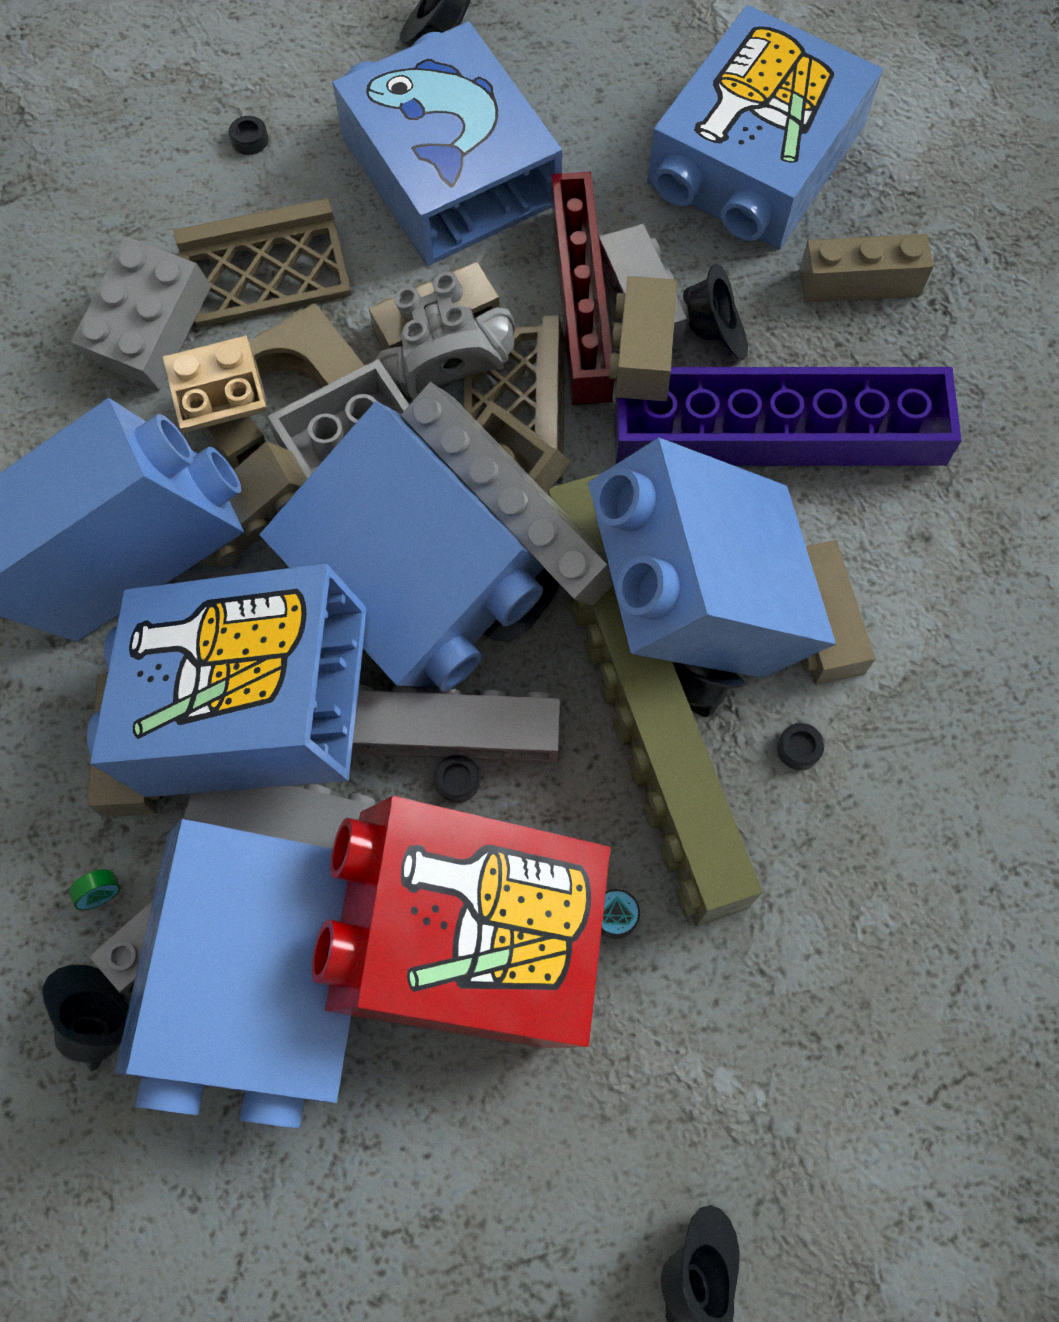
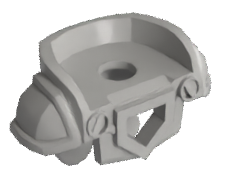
M442 272L435 277L433 281L434 292L422 297L415 288L410 286L403 287L396 293L394 301L403 318L413 320L406 323L403 332L400 333L403 347L382 350L375 359L380 360L400 392H403L413 400L429 382L440 387L479 372L484 373L495 368L498 372L504 370L503 363L508 361V354L514 347L513 334L516 326L509 309L496 307L474 319L470 307L454 304L462 297L463 287L452 272ZM459 358L463 360L456 367L450 369L443 368L448 359Z

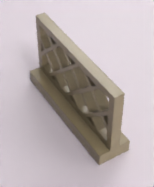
M329 198L173 230L176 245L182 258L192 262L209 259L217 264L207 278L211 285L209 291L225 301L217 311L202 314V309L200 308L194 320L197 328L352 295ZM329 234L331 244L323 256L307 247L313 237ZM286 243L294 248L284 264L268 255L276 244ZM247 251L256 256L246 271L230 263L238 252ZM301 253L318 262L308 277L292 269ZM333 254L335 256L336 263L330 260ZM263 261L279 270L269 286L253 277ZM324 267H327L339 275L341 285L324 288L316 283L315 280ZM225 269L240 278L230 294L214 285ZM286 275L302 283V286L294 295L285 296L276 290ZM248 283L264 292L257 302L246 304L238 299Z
M559 315L544 316L543 325L516 327L513 334L514 347L508 356L515 360L518 365L505 377L495 369L465 377L463 408L475 419L484 411L490 401L497 399L507 389L518 400L506 411L515 416L525 406L530 408L535 413V419L527 427L564 454L565 336ZM537 339V347L526 358L514 350L523 340ZM527 370L536 378V383L525 393H522L513 383ZM488 374L498 384L483 397L475 390V384ZM535 396H536V403L532 401V399H533ZM563 473L558 480H563Z

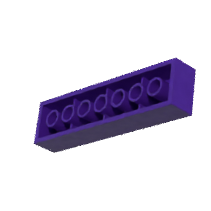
M671 367L667 401L617 398V380H615L616 464L658 437L733 466H947L962 441L952 367Z

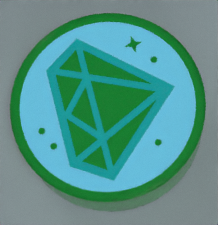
M100 869L78 878L71 885L68 893L77 910H89L113 899L119 893L121 887L113 871Z

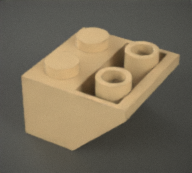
M247 335L163 356L177 419L182 433L267 411L264 389Z

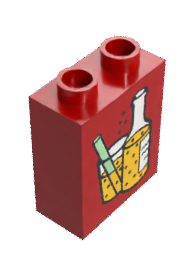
M391 796L361 811L359 820L345 818L335 836L330 859L332 878L348 881L341 922L330 919L324 922L319 931L312 958L313 981L318 984L329 985L325 1011L541 1048L589 1047L610 847L397 796Z

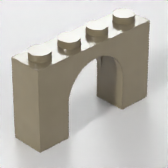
M316 303L292 313L285 321L269 330L260 332L254 339L249 341L260 378L277 371H295L307 375L322 388L365 366ZM250 416L201 428L233 470L266 442L263 433Z

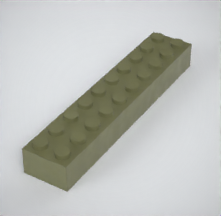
M599 474L548 488V495L605 553L588 482L599 476ZM614 585L593 606L576 599L570 601V609L575 624L577 626L583 625L588 639L584 640L588 660L591 665L598 663L603 678L599 679L598 683L603 700L606 705L613 703L618 718L613 720L617 738L621 745L628 744L633 760L628 761L631 776L637 787L643 785L649 802L644 803L648 822L652 829L659 828L665 845L660 846L664 865L669 873L675 871L681 889L676 890V895L683 915L685 917L692 916L697 927L747 910L763 892L672 661L631 654Z

